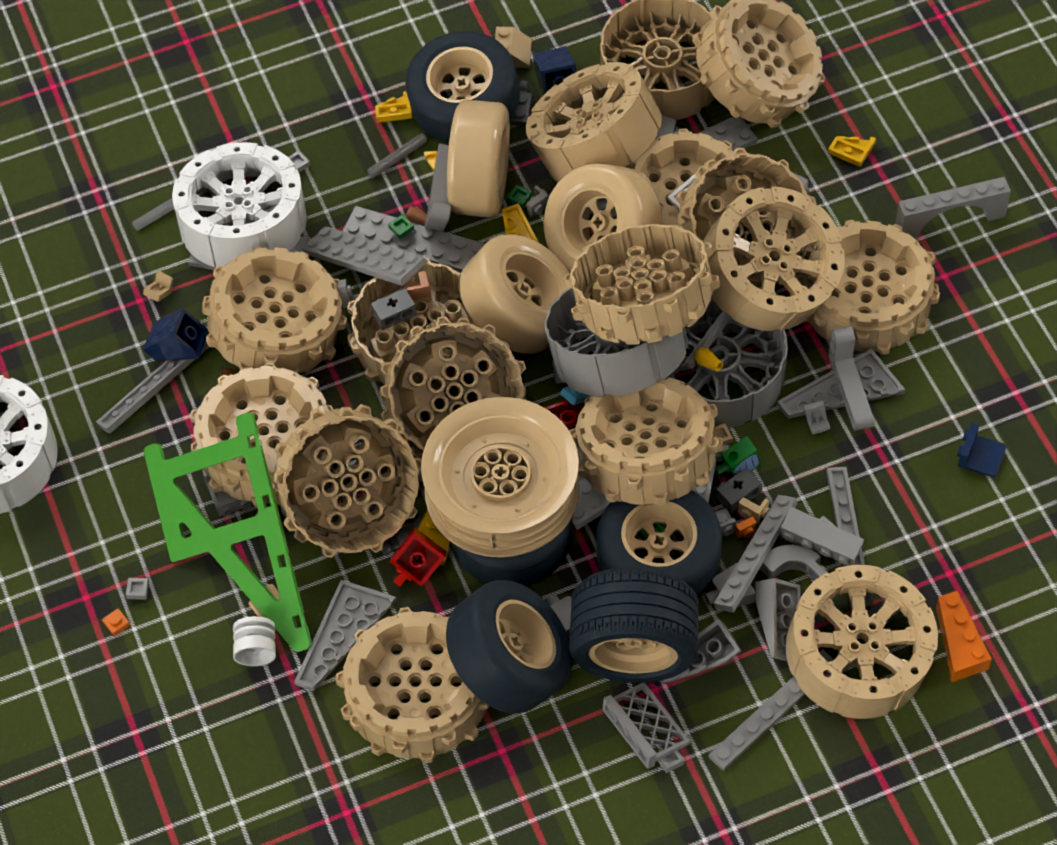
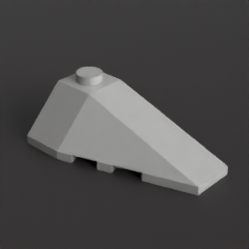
M776 578L755 582L756 605L771 658L787 661L786 637L800 601V585Z
M718 619L698 634V653L694 663L683 673L665 679L663 682L666 684L725 664L739 654L741 649L726 625Z

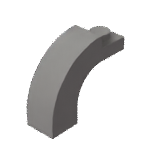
M784 545L771 549L759 568L769 579L776 578L787 570L803 571L814 581L823 574L828 573L824 566H820V555L811 549L798 545Z

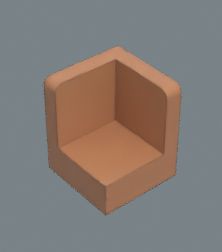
M426 271L418 272L419 281L405 284V289L412 300L430 297Z

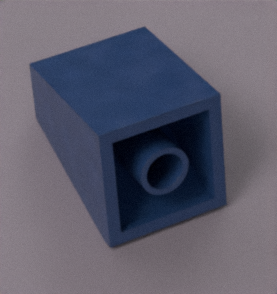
M567 46L532 53L534 69L542 95L553 86L562 83L566 77L576 73L575 62Z
M182 308L153 323L143 350L155 361L198 359L209 332L202 323L186 309Z

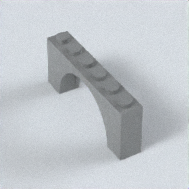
M1005 177L899 201L895 224L902 226V232L910 234L915 239L918 238L922 228L935 216L960 206L982 208L988 221L1004 218L1011 190Z

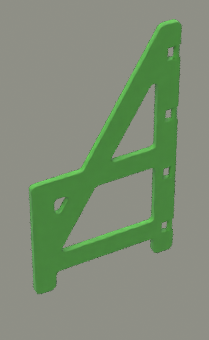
M244 413L237 416V437L168 460L165 459L163 448L160 444L146 446L144 448L145 460L170 560L177 562L210 552L265 618L274 622L277 632L294 651L299 652L309 649L312 646L308 626L306 625L304 609L293 566H291L289 550L254 414ZM249 436H254L256 447H252ZM243 456L246 460L258 515L215 528L177 485L176 479ZM269 495L271 507H267L264 496ZM183 523L191 530L192 534L190 537L186 538L184 536ZM262 535L265 537L280 595L279 601L234 551V544ZM281 555H284L287 567H282ZM298 615L302 626L297 628L295 616Z

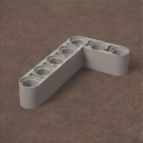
M440 143L437 150L425 228L444 231L451 211V205L448 204L447 198L449 145Z
M847 326L831 331L829 359L853 430L856 431L874 427V418L853 360L854 331L852 326Z

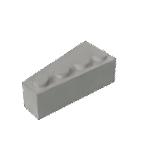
M790 507L780 531L781 540L806 547L826 557L836 559L844 565H854L864 543L863 538L793 507Z

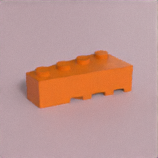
M958 591L938 597L936 610L946 650L947 664L950 669L951 683L989 670L992 658Z

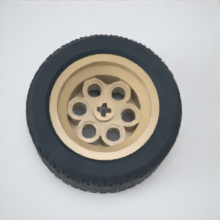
M627 567L595 573L583 580L575 588L572 595L570 654L582 669L595 676L609 680L642 683L675 677L687 670L697 657L699 611L697 595L681 578L655 569Z

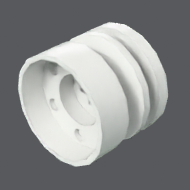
M252 616L239 619L234 623L233 658L237 663L245 666H262L271 663L275 659V624L272 620L265 617Z

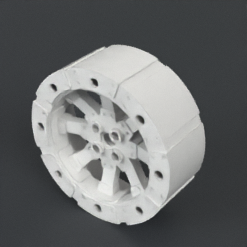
M230 143L217 146V149L207 150L199 154L179 173L180 177L176 179L173 186V205L181 239L185 242L187 250L199 261L212 267L225 266L237 256L245 252L250 253L254 247L267 248V250H273L274 247L290 251L300 240V236L305 230L307 219L301 179L294 163L282 152L266 145L264 147L258 146L257 143ZM245 177H258L254 182L246 185ZM233 178L234 180L231 186L222 183L228 179ZM274 181L282 184V187L278 188L277 191L267 194L263 192ZM208 188L217 195L213 196V198L199 197ZM277 205L270 212H266L263 210L266 209V207ZM197 211H212L215 214L207 218L202 217Z
M0 375V402L9 404L7 406L8 409L0 418V464L4 466L0 469V514L27 503L43 489L50 479L51 472L54 471L58 451L54 431L37 394L24 383L14 378L7 379ZM25 415L29 426L21 431L11 433L10 427L17 419ZM25 444V447L18 456L8 453V450L12 447Z

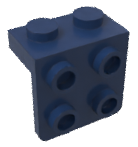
M972 423L970 430H965L962 439L965 441L964 446L960 445L957 456L960 457L958 466L983 475L996 477L1006 445L978 436L979 425Z

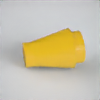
M702 347L696 352L694 359L698 365L713 369L716 372L722 369L723 362L709 348Z

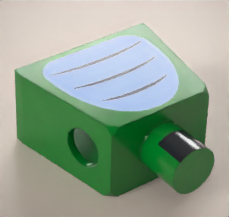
M748 436L721 454L723 463L715 467V470L720 478L728 473L733 477L736 472L743 471L745 468L753 471L761 466L758 451Z

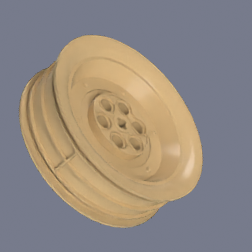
M511 397L477 400L456 409L446 416L436 426L427 440L422 455L421 472L428 512L438 530L448 540L466 551L488 557H513L537 550L551 542L565 529L574 515L578 504L580 484L576 444L563 422L549 410L538 404Z

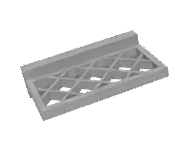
M644 682L615 697L609 695L604 698L602 710L647 769L655 766L656 761L690 744V740ZM642 690L647 695L646 699L635 697V694ZM621 700L630 701L629 708L622 707L618 702ZM633 702L645 705L644 710L632 709ZM647 705L656 707L658 714L646 712ZM630 714L642 716L641 723L632 721L629 718ZM644 717L656 719L655 726L643 724ZM658 721L668 722L670 725L669 729L657 727ZM641 729L653 731L652 738L643 736ZM656 732L668 734L667 740L655 739ZM670 735L677 736L682 741L679 743L669 742ZM653 744L665 746V749L656 753L652 746Z

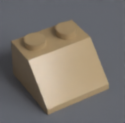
M496 27L495 39L508 50L514 61L515 68H530L531 38L514 27Z

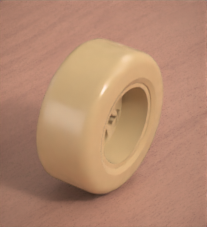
M463 100L456 107L451 126L447 160L448 204L451 205V211L454 214L494 217L501 210L507 181L510 145L509 113L503 103Z
M597 163L577 167L562 177L552 190L547 201L544 214V234L548 249L562 261L571 273L575 260L583 253V248L598 241L601 236L612 233L614 226H617V232L630 226L662 225L661 206L649 182L629 168ZM599 199H607L605 210L599 209ZM614 208L616 209L617 219H614L612 215ZM592 210L594 214L592 219L589 220V216ZM589 227H591L594 232L592 237H590Z
M499 235L485 243L465 265L459 282L460 296L468 316L476 327L483 328L487 324L494 326L496 337L501 341H506L513 352L524 354L539 353L550 347L545 331V318H547V311L552 303L569 289L565 286L564 277L570 272L553 252L539 242L521 235Z

